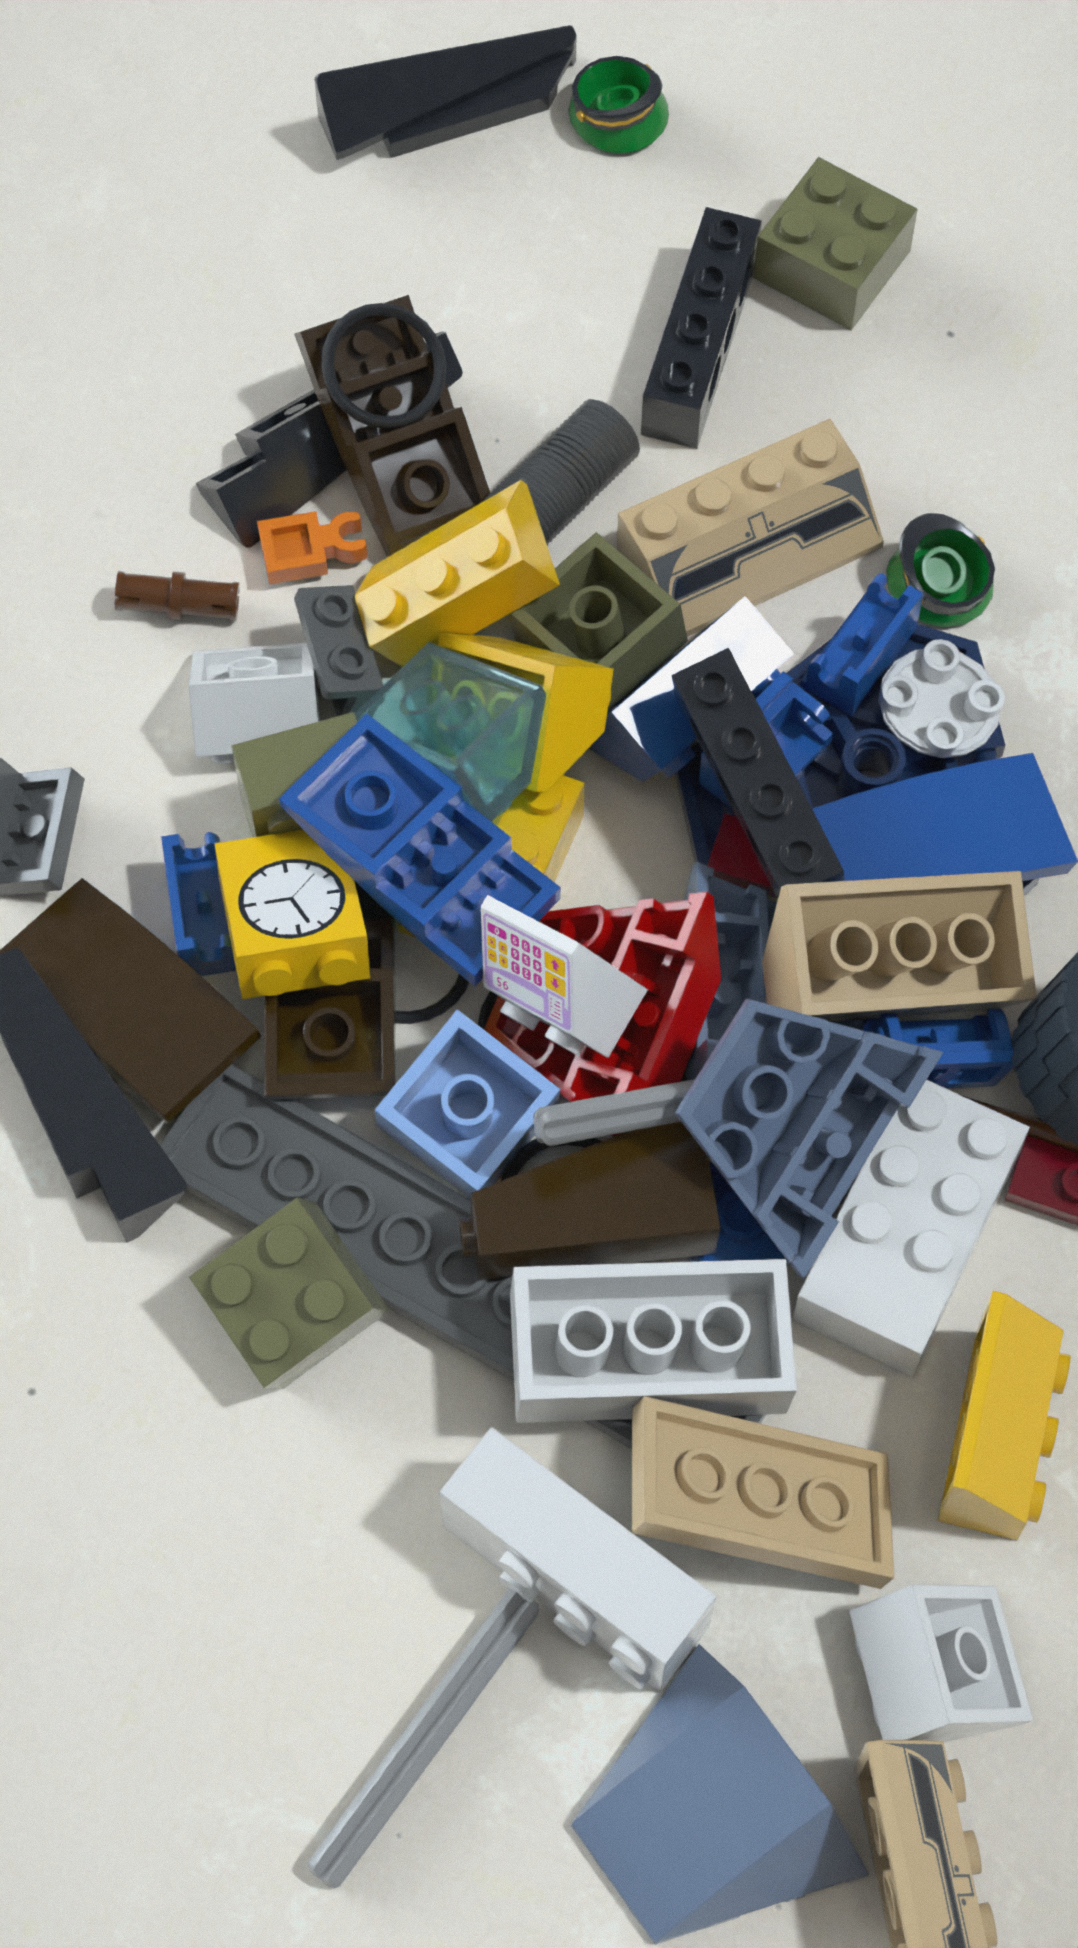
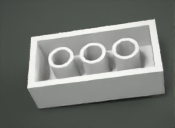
M926 1080L909 1108L899 1106L862 1166L836 1218L839 1223L815 1260L798 1295L792 1320L913 1378L1018 1159L1030 1127Z
M786 1259L514 1267L510 1307L516 1423L632 1419V1407L643 1396L727 1416L787 1414L797 1392Z
M491 1427L439 1491L443 1527L501 1570L503 1573L498 1579L505 1588L516 1591L524 1600L531 1603L537 1598L558 1615L553 1621L568 1637L582 1646H587L592 1640L613 1657L609 1661L610 1667L636 1688L642 1689L647 1682L661 1693L709 1629L716 1596L494 1428Z

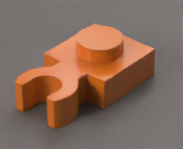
M316 511L257 521L269 585L327 575L326 559L336 558L344 563H358L368 558L365 539L346 541L343 539L347 534L362 532L361 517L358 512L341 513L334 517L330 524L320 526Z

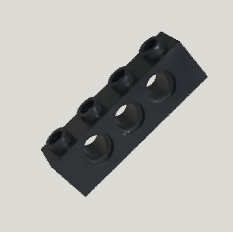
M709 207L705 208L643 393L641 435L698 449L754 275L757 236L761 232L762 220Z
M730 648L721 650L672 674L671 679L676 700L777 899L779 898L781 887L787 884L845 881L844 870Z

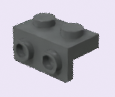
M354 586L299 588L294 601L321 694L325 699H332L336 716L354 712L358 722L366 713L371 715L374 707L382 698L384 686L373 649L369 647L354 597L356 594Z
M0 758V896L62 890L85 778L72 767L19 773L5 760Z

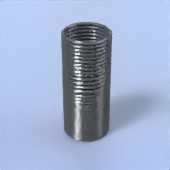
M588 399L571 416H568V419L564 420V423L560 424V427L556 428V431H553L536 450L532 451V454L525 458L500 485H497L496 489H493L481 503L522 480L528 485L548 546L577 515H580L581 511L585 510V506H588L590 501L599 496V493L604 491V488H607L611 481L615 480V477L619 476V473H622L638 457L640 452L638 437L632 426L616 409L603 401Z

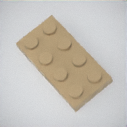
M643 1396L632 1407V1533L882 1589L894 1579L888 1454Z

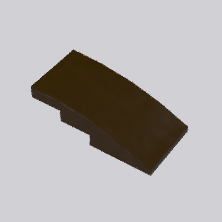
M409 295L385 302L386 304L398 305L414 312ZM381 315L357 321L344 332L335 350L334 368L342 391L359 408L375 415H401L414 409L426 397L433 382L434 364L432 353L427 351L423 337L408 323L395 317ZM338 318L294 333L339 454L384 552L389 557L477 506L489 495L490 490L462 407L454 408L446 382L441 396L432 410L419 421L404 427L390 429L370 427L354 420L341 410L328 391L324 382L321 365L323 346L328 333L340 319Z
M83 878L76 882L0 950V954L14 948L20 949L114 1082L167 1123L262 1037L259 1030L173 950Z
M356 882L355 886L367 933L370 979L351 981L341 985H327L285 992L275 996H264L265 1100L386 1096L396 1084L395 918Z

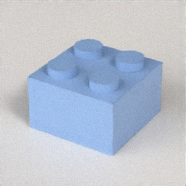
M457 1009L375 1109L376 1124L381 1130L471 1200L472 1192L497 1183L512 1159L535 1136L533 1121L535 1111L540 1107L559 1104L561 1089Z

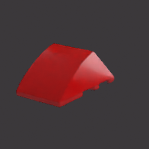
M708 892L689 894L688 900L660 903L656 899L650 898L639 900L637 906L605 909L601 905L548 911L539 921L540 923L589 949L648 989L608 1058L587 1046L583 1047L579 1056L573 1054L545 1037L550 1026L542 1021H539L534 1031L521 1025L500 1012L506 1000L499 996L484 1030L561 1089L560 1094L570 1102L680 1082L721 982L714 896ZM622 1133L612 1134L611 1136L614 1137Z

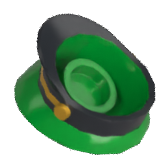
M611 56L593 61L576 75L572 85V97L568 107L570 123L584 141L598 149L612 153L637 152L651 145L664 132L668 124L669 110L666 98L662 93V81L648 64H643L634 58Z
M926 513L916 517L905 527L901 535L899 548L888 562L886 578L889 592L896 599L900 598L909 585L924 593L919 614L920 621L930 625L951 627L965 625L983 614L993 598L995 566L991 552L985 546V541L982 537L976 536L963 523L950 516L939 513Z

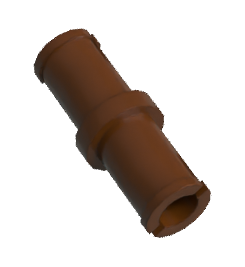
M118 571L115 584V596L117 599L115 598L114 606L115 610L118 611L124 609L168 613L169 620L182 621L183 615L237 621L240 583L186 579L185 572L173 571L172 577Z

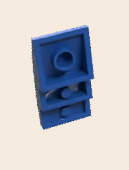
M367 713L279 798L280 806L332 860L419 941L474 987L483 979L481 905L487 895L538 922L561 899V887L512 850V837L463 800V789L459 784Z
M1033 753L976 762L916 776L813 808L844 870L845 881L1021 871L1022 881L1068 874L1078 863L1076 854Z

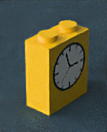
M303 829L214 843L220 889L242 999L275 996L285 992L327 985H341L351 981L370 979L367 933L354 879L332 860Z

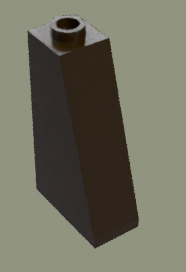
M676 1122L624 1132L472 1192L470 1217L459 1218V1229L463 1258H476L478 1280L513 1276L514 1267L627 1264L715 1254L720 1233V1223L709 1157L683 1123Z

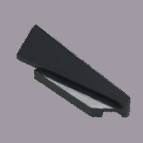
M568 25L317 74L314 79L318 118L335 158L339 160L382 140L390 157L393 158L550 109L557 96L558 83L568 65L573 66L575 64L577 35L574 27Z
M441 331L435 334L444 350L446 361L445 382L447 388H449L462 377L463 371L446 332ZM424 340L427 351L431 352L426 341ZM314 389L236 433L235 436L247 457L195 484L200 494L236 540L246 548L254 546L260 541L257 521L291 516L346 471Z
M17 948L8 950L0 954L1 1039L76 1198L82 1197L101 1187L125 1241L128 1243L140 1237L184 1195L187 1187L186 1182L23 952Z

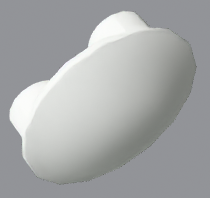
M940 639L929 642L924 649L914 650L896 660L882 678L878 701L884 722L899 741L918 753L947 758L967 755L987 742L998 726L1005 695L1000 685L993 681L982 665L959 652L958 648L950 641Z

